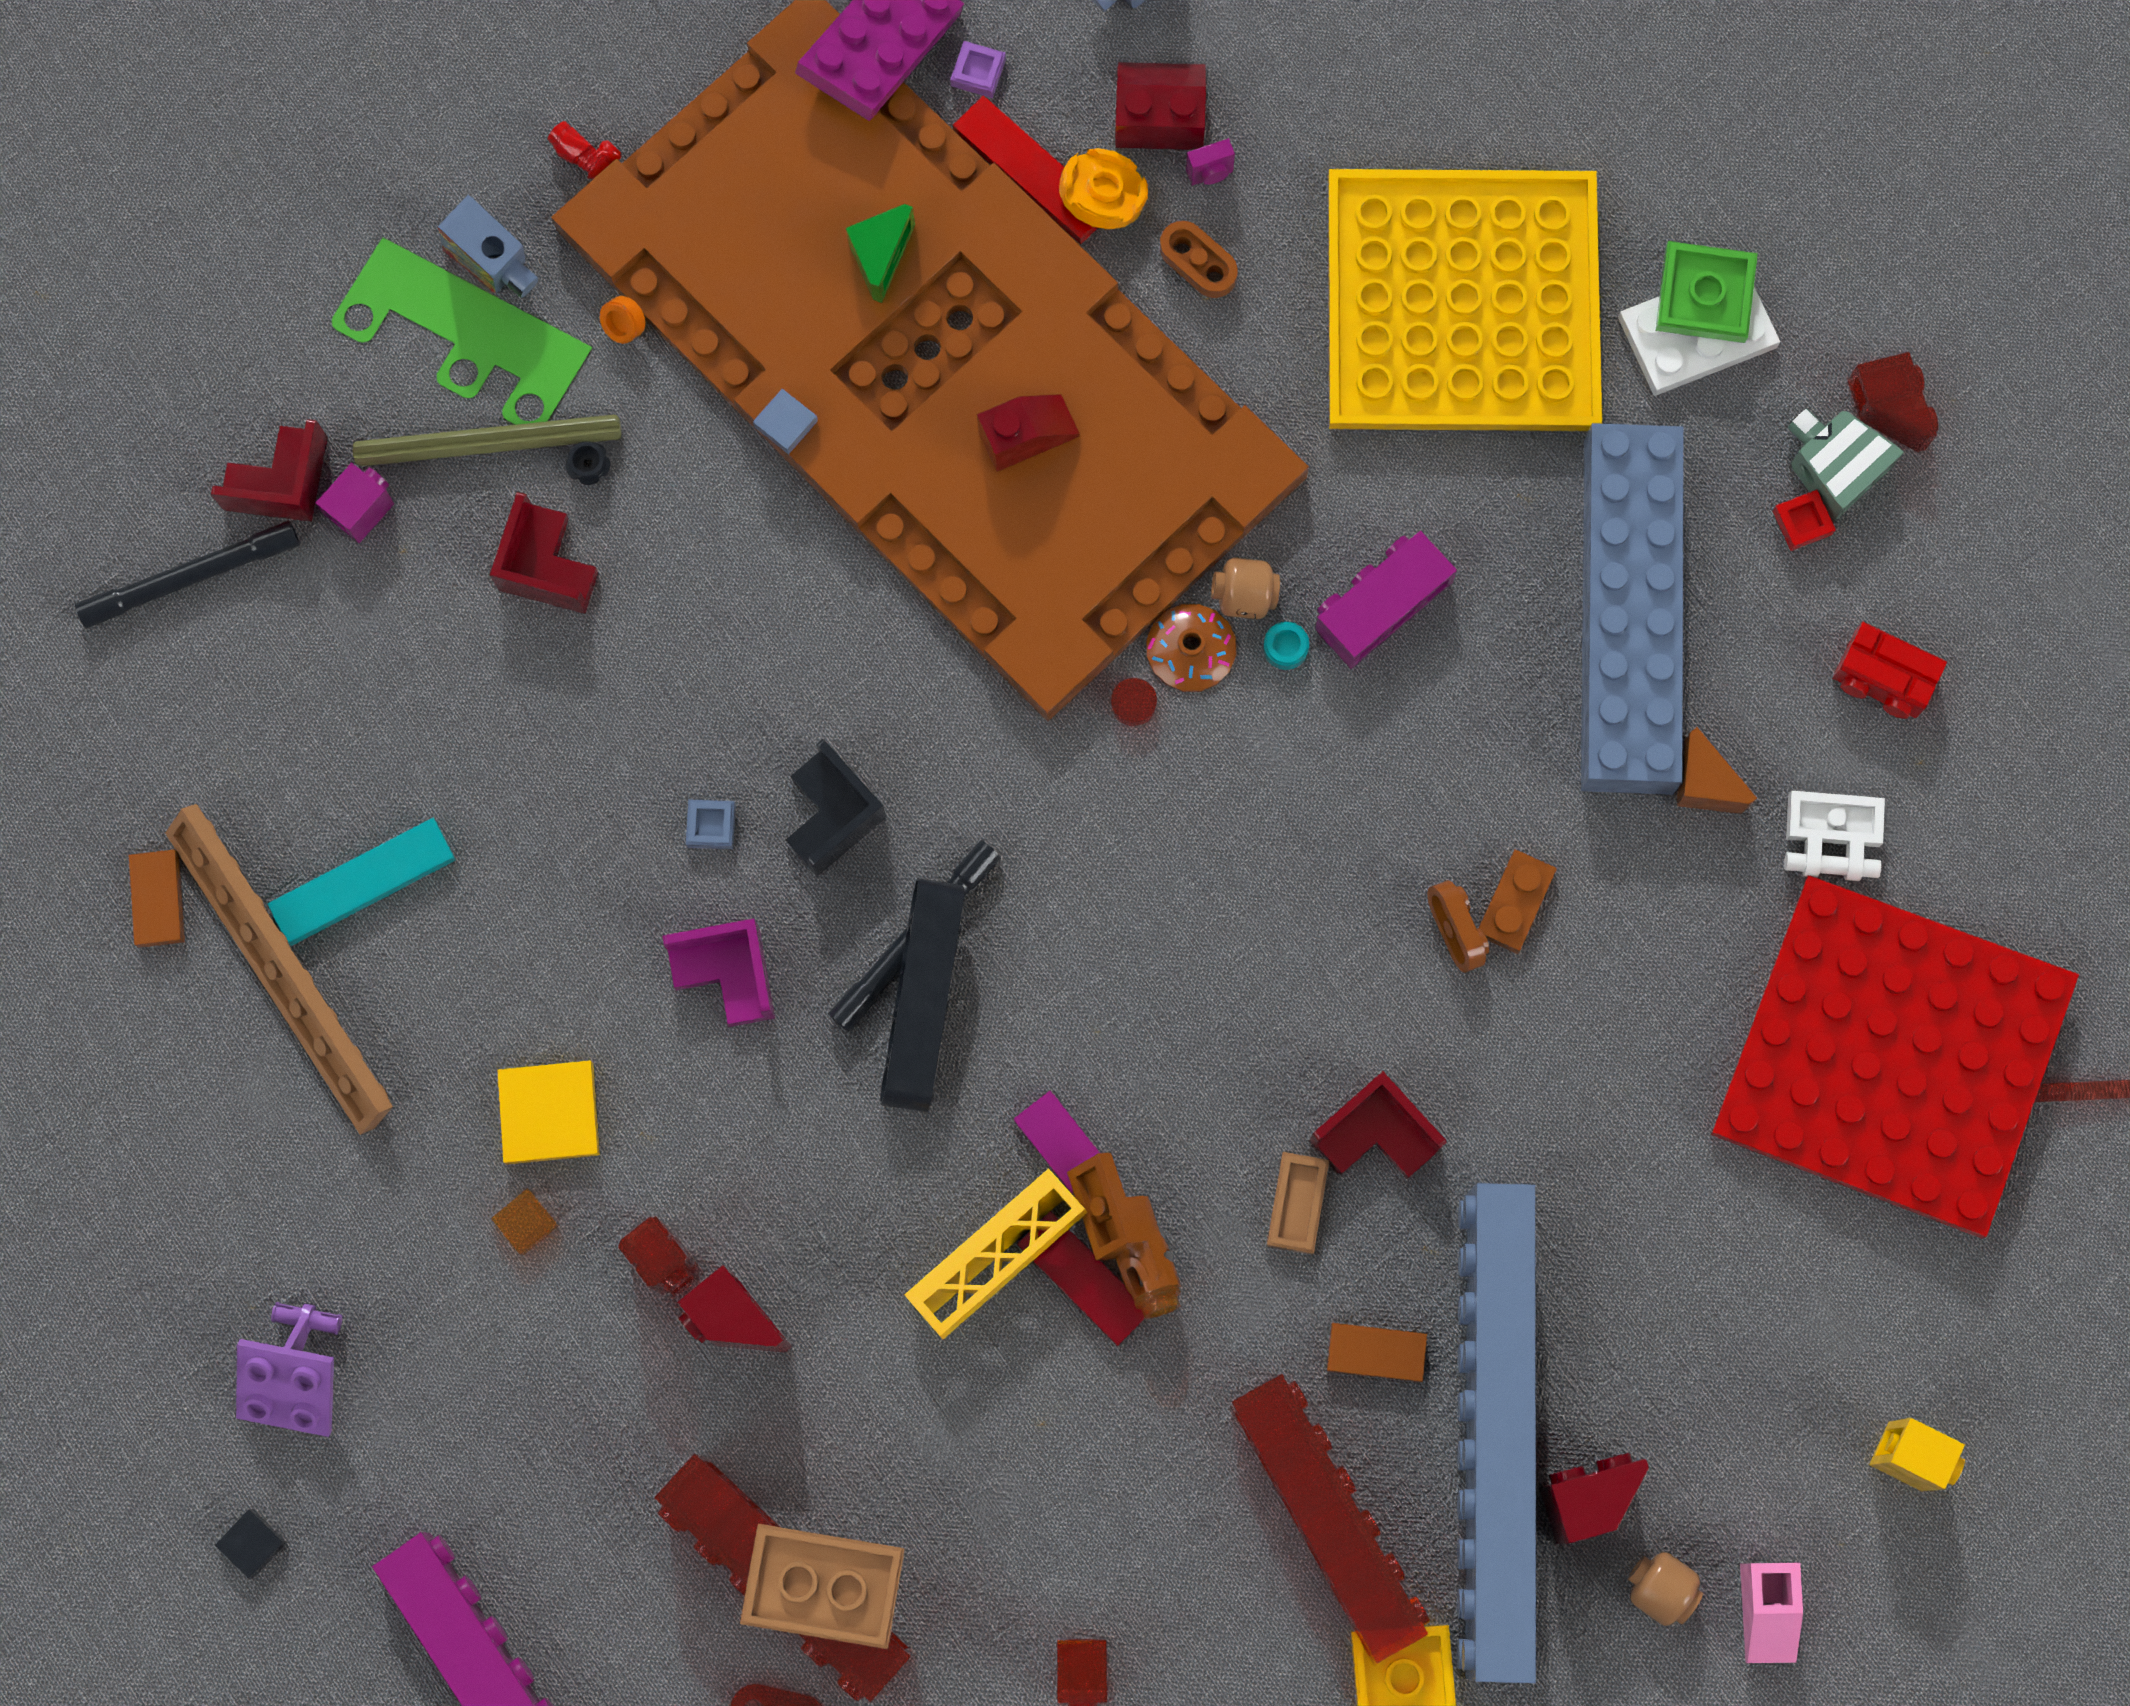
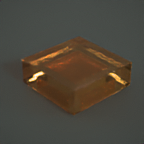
M529 1188L524 1190L491 1218L521 1256L525 1255L559 1226Z

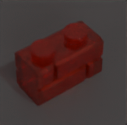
M649 1217L620 1240L618 1245L620 1251L630 1264L636 1267L635 1270L647 1286L659 1294H668L670 1292L675 1297L695 1282L696 1278L693 1276V1273L697 1271V1262L687 1249L681 1245L680 1240L670 1227L658 1217Z

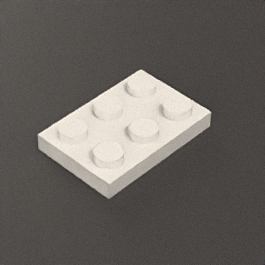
M1755 287L1753 290L1748 339L1745 343L1655 331L1659 297L1620 311L1618 320L1654 396L1774 350L1780 344V340Z

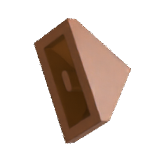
M1696 727L1682 743V783L1678 787L1677 806L1742 814L1754 803L1757 797L1699 728Z

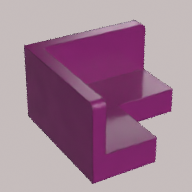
M754 918L662 936L664 947L668 951L673 985L676 991L721 982L729 1027L775 1019L761 932Z

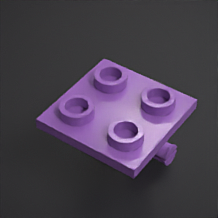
M276 1302L272 1310L271 1321L295 1327L284 1347L244 1339L239 1340L237 1344L236 1419L329 1437L332 1432L334 1357L304 1352L303 1348L312 1329L338 1335L342 1325V1315L317 1311L316 1306L311 1304H304L301 1308Z

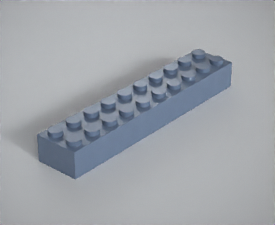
M1477 1183L1464 1196V1200L1459 1201L1458 1208L1459 1229H1467V1243L1464 1244V1248H1459L1458 1274L1459 1277H1466V1292H1464L1463 1296H1459L1458 1323L1459 1325H1466V1341L1458 1346V1372L1466 1373V1390L1458 1394L1457 1410L1458 1421L1466 1422V1439L1458 1442L1457 1464L1458 1470L1466 1471V1489L1458 1490L1457 1515L1458 1520H1466V1539H1458L1457 1566L1458 1569H1466L1465 1589H1458L1457 1617L1458 1619L1465 1620V1639L1457 1640V1668L1465 1670V1679L1475 1682L1536 1683L1535 1185Z

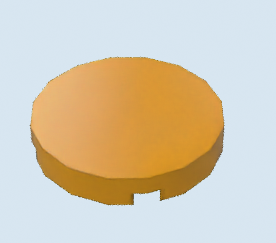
M1100 148L1089 149L1086 154L1079 155L1078 157L1077 153L1069 159L1060 177L1059 193L1065 207L1077 219L1092 227L1109 230L1126 227L1138 219L1148 199V184L1145 177L1143 176L1142 179L1136 171L1137 166L1131 159L1116 151Z

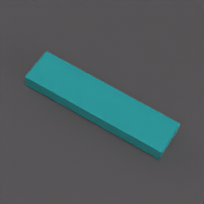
M433 817L267 904L281 932L286 936L289 945L293 946L456 861V858L441 828Z

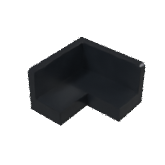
M824 739L816 744L818 753L791 775L792 781L819 811L786 839L790 848L816 877L887 818L881 802Z

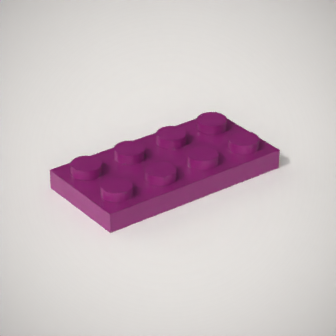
M852 0L798 61L795 74L870 121L961 15L964 3L960 0Z

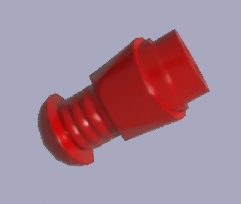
M566 121L556 125L547 138L553 145L557 156L571 164L578 165V167L588 173V179H594L614 160H620L622 156L621 152L609 140L603 141L596 150Z

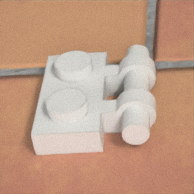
M1791 791L1788 794L1786 840L1805 841L1804 853L1786 852L1784 869L1802 872L1804 877L1810 875L1818 878L1819 874L1823 873L1844 875L1845 880L1860 881L1862 877L1879 878L1881 861L1864 859V846L1880 847L1883 844L1885 798ZM1822 843L1845 844L1846 856L1822 855Z

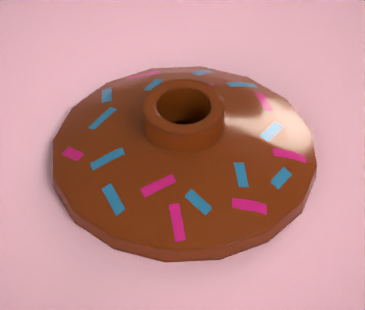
M1181 604L1165 611L1153 623L1146 639L1147 660L1153 673L1166 686L1182 692H1202L1218 685L1230 673L1236 658V637L1229 622L1216 610L1201 604ZM1188 637H1195L1199 640L1200 646L1195 650H1188L1184 647L1183 641Z

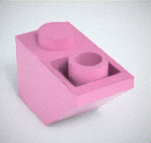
M1800 1563L1740 1564L1745 1662L1796 1663L1803 1618Z

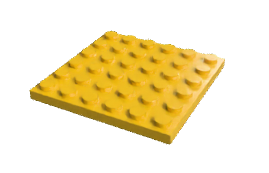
M1329 169V429L1589 431L1592 423L1602 424L1597 171Z

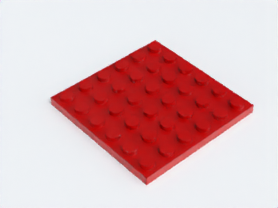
M1808 875L1711 1135L1984 1239L1988 1235L2079 974Z

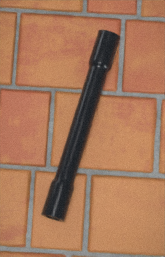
M288 520L257 532L246 540L120 589H111L75 603V608L80 621L87 629L123 615L127 610L252 561L264 560L300 546V542L291 521Z
M980 840L955 868L953 875L947 883L964 885L965 897L1001 859V856L991 846ZM907 928L859 982L853 984L828 1013L847 1032L875 1003L877 996L900 971Z

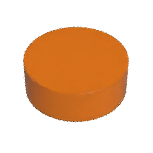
M617 296L602 306L600 310V323L609 338L617 343L626 344L644 332L645 316L640 306L634 300L626 296Z

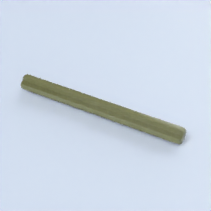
M613 414L356 441L353 443L352 452L356 465L370 466L572 445L580 442L618 440L621 438L622 428L620 418Z

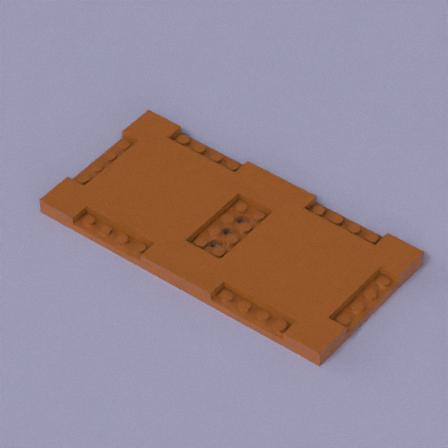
M794 0L747 42V53L623 163L618 159L614 160L552 215L551 219L556 231L621 296L634 300L642 309L645 320L1048 722L1307 478L1309 466L1246 405L1241 408L1118 289V282L995 163L989 165L904 82L875 116L868 121L795 74L798 61L835 21L840 13L826 0ZM907 204L913 207L915 227L882 303L874 301L849 247L846 228L900 205ZM963 311L968 313L973 321L968 328L956 330L948 325V318L955 312ZM933 341L941 349L935 358L925 360L916 355V347L921 342ZM893 370L904 372L908 377L907 383L900 389L887 388L883 384V378L888 372ZM781 389H784L817 415L818 422L790 454H787L753 425L756 417ZM1061 394L1080 433V437L997 472L979 435L977 414L1019 396Z

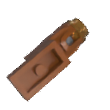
M1098 1153L1069 1170L1067 1174L1075 1198L1087 1211V1214L1082 1219L1096 1261L1116 1259L1125 1287L1132 1295L1136 1309L1142 1310L1145 1319L1160 1317L1180 1308L1178 1296L1181 1295L1179 1288L1181 1283L1174 1262H1172L1173 1255L1166 1243L1164 1230L1157 1225L1149 1197H1126L1111 1153Z

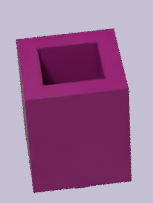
M351 462L317 500L316 505L327 519L360 544L395 503L386 491L390 485L382 476L370 467L363 472Z

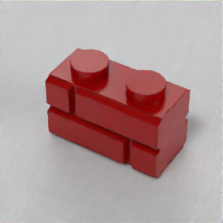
M1862 621L1854 631L1832 679L1840 682V688L1850 696L1865 699L1866 696L1872 697L1884 703L1882 708L1890 715L1901 719H1907L1909 716L1916 719L1928 705L1947 661Z

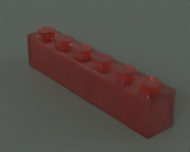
M1283 1374L1232 1401L1230 1408L1372 1664L1375 1666L1426 1637L1428 1632L1424 1625L1430 1623V1619L1416 1596L1408 1599L1399 1583L1405 1579V1575L1395 1556L1391 1552L1384 1556L1375 1540L1381 1533L1372 1515L1367 1509L1362 1512L1358 1510L1351 1497V1494L1357 1492L1346 1469L1343 1466L1335 1469L1326 1452L1333 1448L1325 1431L1319 1423L1311 1426L1302 1409L1309 1405L1296 1381L1288 1384Z

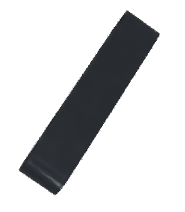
M923 878L916 879L883 1073L880 1105L928 1112L963 908L964 885Z

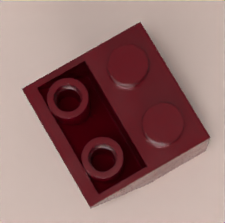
M1629 1452L1596 1461L1597 1471L1589 1474L1585 1473L1584 1466L1550 1474L1551 1484L1539 1487L1556 1544H1569L1617 1530L1649 1469L1647 1460L1633 1461Z

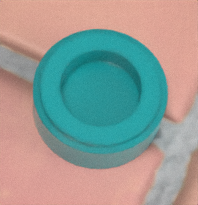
M1280 622L1275 624L1268 630L1264 638L1263 652L1265 658L1272 666L1282 670H1290L1300 666L1308 655L1310 644L1308 635L1296 623Z

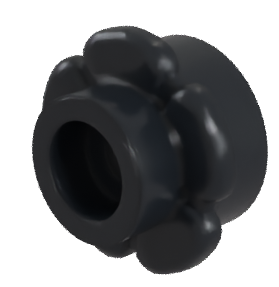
M580 442L570 450L566 470L572 479H578L583 485H593L599 482L601 476L604 477L608 474L611 462L606 457L605 448L600 444ZM590 460L592 461V466L585 467L584 463Z

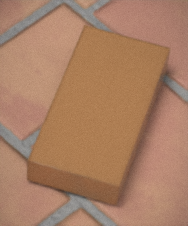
M1287 1152L1282 1153L1267 1247L1310 1255L1314 1254L1329 1160Z

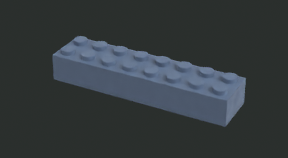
M1592 423L1584 440L1581 791L1673 795L1682 783L1683 426Z

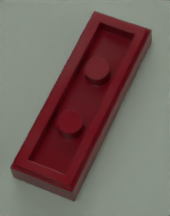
M1050 1211L1041 1221L1057 1222L1059 1219ZM1069 1229L1033 1260L1117 1347L1151 1314V1311L1142 1302H1134L1132 1295L1127 1291L1125 1285L1100 1260L1096 1261L1094 1254ZM1039 1230L1038 1238L1047 1230ZM1031 1231L1017 1244L1022 1251L1030 1244Z

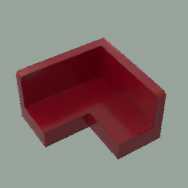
M307 419L305 429L279 426L272 468L227 462L223 487L212 486L211 496L223 511L312 522L328 436L317 420Z
M516 493L490 572V577L499 591L579 613H586L599 572L595 566L557 557L569 521L566 513L533 505L527 494Z
M1384 1071L1377 1075L1311 1135L1309 1140L1323 1157L1329 1160V1163L1340 1175L1376 1145L1406 1179H1409L1447 1143L1446 1139Z

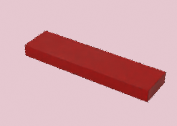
M984 95L953 124V130L989 164L995 163L1079 244H1082L1097 229V227H1092L1077 219L1065 207L1059 193L1060 177L1065 167Z

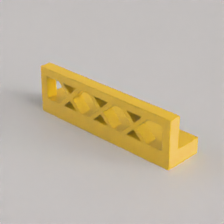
M1048 1168L904 1295L937 1334L944 1339L1087 1214V1211ZM1062 1200L1071 1208L1057 1222L1040 1221ZM1028 1230H1031L1030 1244L1022 1253H1003ZM1039 1230H1047L1038 1238ZM995 1261L993 1278L985 1285H967L989 1264ZM1002 1262H1010L1002 1269ZM958 1293L957 1310L941 1323L934 1313ZM966 1293L974 1294L966 1301Z

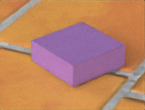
M964 41L950 79L951 86L993 98L1006 61V53Z

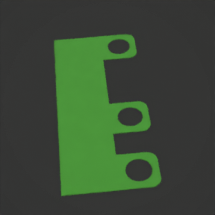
M383 237L332 318V326L337 331L358 342L364 343L373 338L389 310H392L455 343L437 373V381L441 386L464 398H472L477 395L495 365L521 378L502 409L503 417L515 425L548 421L592 349L591 346ZM355 304H364L373 313L371 325L361 331L350 329L344 319L348 308ZM461 359L471 360L478 368L477 379L468 386L454 384L449 376L451 366ZM534 394L542 399L544 410L538 419L524 421L517 416L515 405L517 400L523 395Z

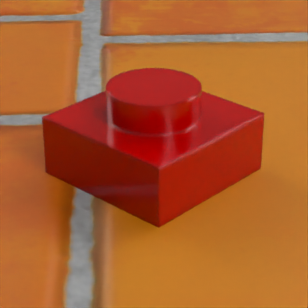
M1818 490L1778 504L1772 510L1790 551L1832 536L1836 531Z

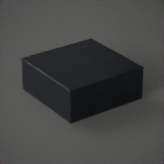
M248 1509L215 1546L248 1579H253L287 1542L254 1509Z

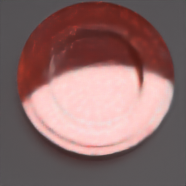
M1128 678L1121 681L1114 688L1111 696V708L1114 716L1121 723L1129 726H1139L1148 722L1155 714L1157 696L1154 688L1147 681L1140 678Z

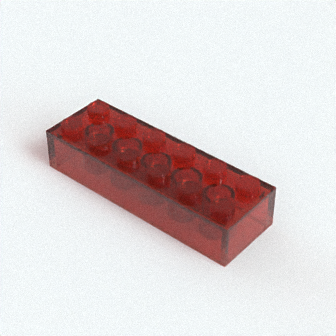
M694 1453L654 1497L663 1506L657 1513L677 1532L682 1531L685 1533L687 1530L698 1539L693 1545L694 1549L713 1566L716 1564L720 1566L722 1563L734 1573L729 1578L730 1583L745 1596L758 1524L780 1526L706 1456ZM892 1631L888 1649L799 1634L806 1641L800 1647L802 1651L821 1668L827 1666L828 1663L842 1675L836 1682L857 1702L864 1697L870 1702L877 1699L916 1655Z

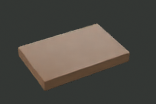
M758 1524L740 1624L888 1649L905 1548Z

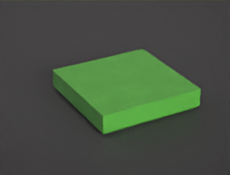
M1668 241L1665 247L1655 331L1745 343L1749 333L1758 253Z

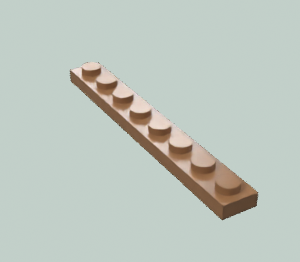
M197 804L182 808L165 832L168 839L358 1133L361 1135L375 1129L393 1108L384 1087L376 1081L363 1061L360 1050L350 1041L339 1024L336 1013L326 1004L315 987L310 973L302 967L289 947L286 936L278 930L265 910L262 899L254 893L241 873L239 864L230 856L217 836L213 824L206 819Z

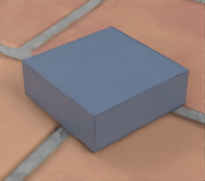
M781 389L756 417L753 425L787 454H790L818 422L817 415L784 389Z
M688 799L687 848L733 850L736 815L735 801Z

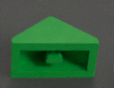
M907 204L900 205L846 228L849 247L873 300L882 303L915 227L913 207Z

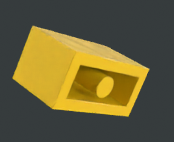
M1913 1418L1890 1421L1869 1465L1922 1492L1944 1490L1947 1484L1954 1485L1962 1473L1965 1459L1960 1457L1965 1444Z

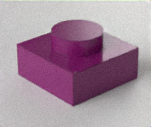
M1229 138L1187 152L1186 172L1192 186L1202 182L1206 185L1218 183L1224 180L1229 173L1233 172L1235 152Z

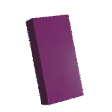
M1050 1090L1016 1116L1013 1121L1064 1186L1073 1194L1067 1172L1100 1152Z

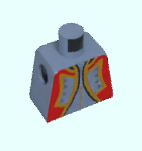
M469 194L438 226L443 251L492 292L497 293L506 284L520 298H523L537 284L539 278L524 265L526 260L523 245ZM493 256H500L498 258L491 259V257Z

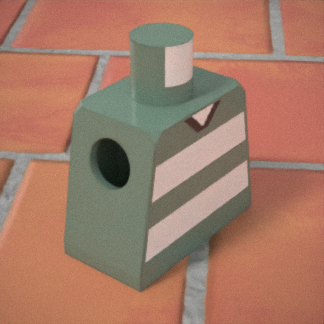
M1805 409L1788 426V429L1804 444L1791 462L1792 469L1809 492L1818 490L1833 523L1896 465L1904 453L1898 446L1847 411H1841L1825 426L1808 409Z

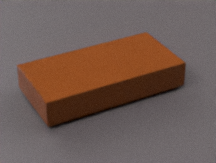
M175 849L129 855L134 945L142 948L184 943L179 854Z
M1331 1323L1326 1371L1423 1382L1427 1334Z

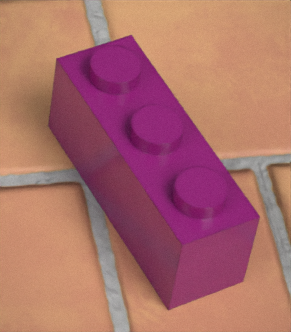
M1421 530L1410 539L1405 535L1400 537L1385 552L1388 557L1376 568L1372 564L1367 565L1352 579L1351 583L1354 587L1342 597L1338 593L1333 594L1317 609L1320 615L1317 617L1315 630L1350 669L1356 666L1453 583L1457 569Z

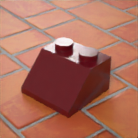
M1118 62L1115 148L1195 150L1204 147L1206 64Z
M724 1265L677 1302L685 1311L679 1317V1320L694 1339L699 1340L701 1343L708 1340L720 1347L785 1353L792 1347L734 1273Z

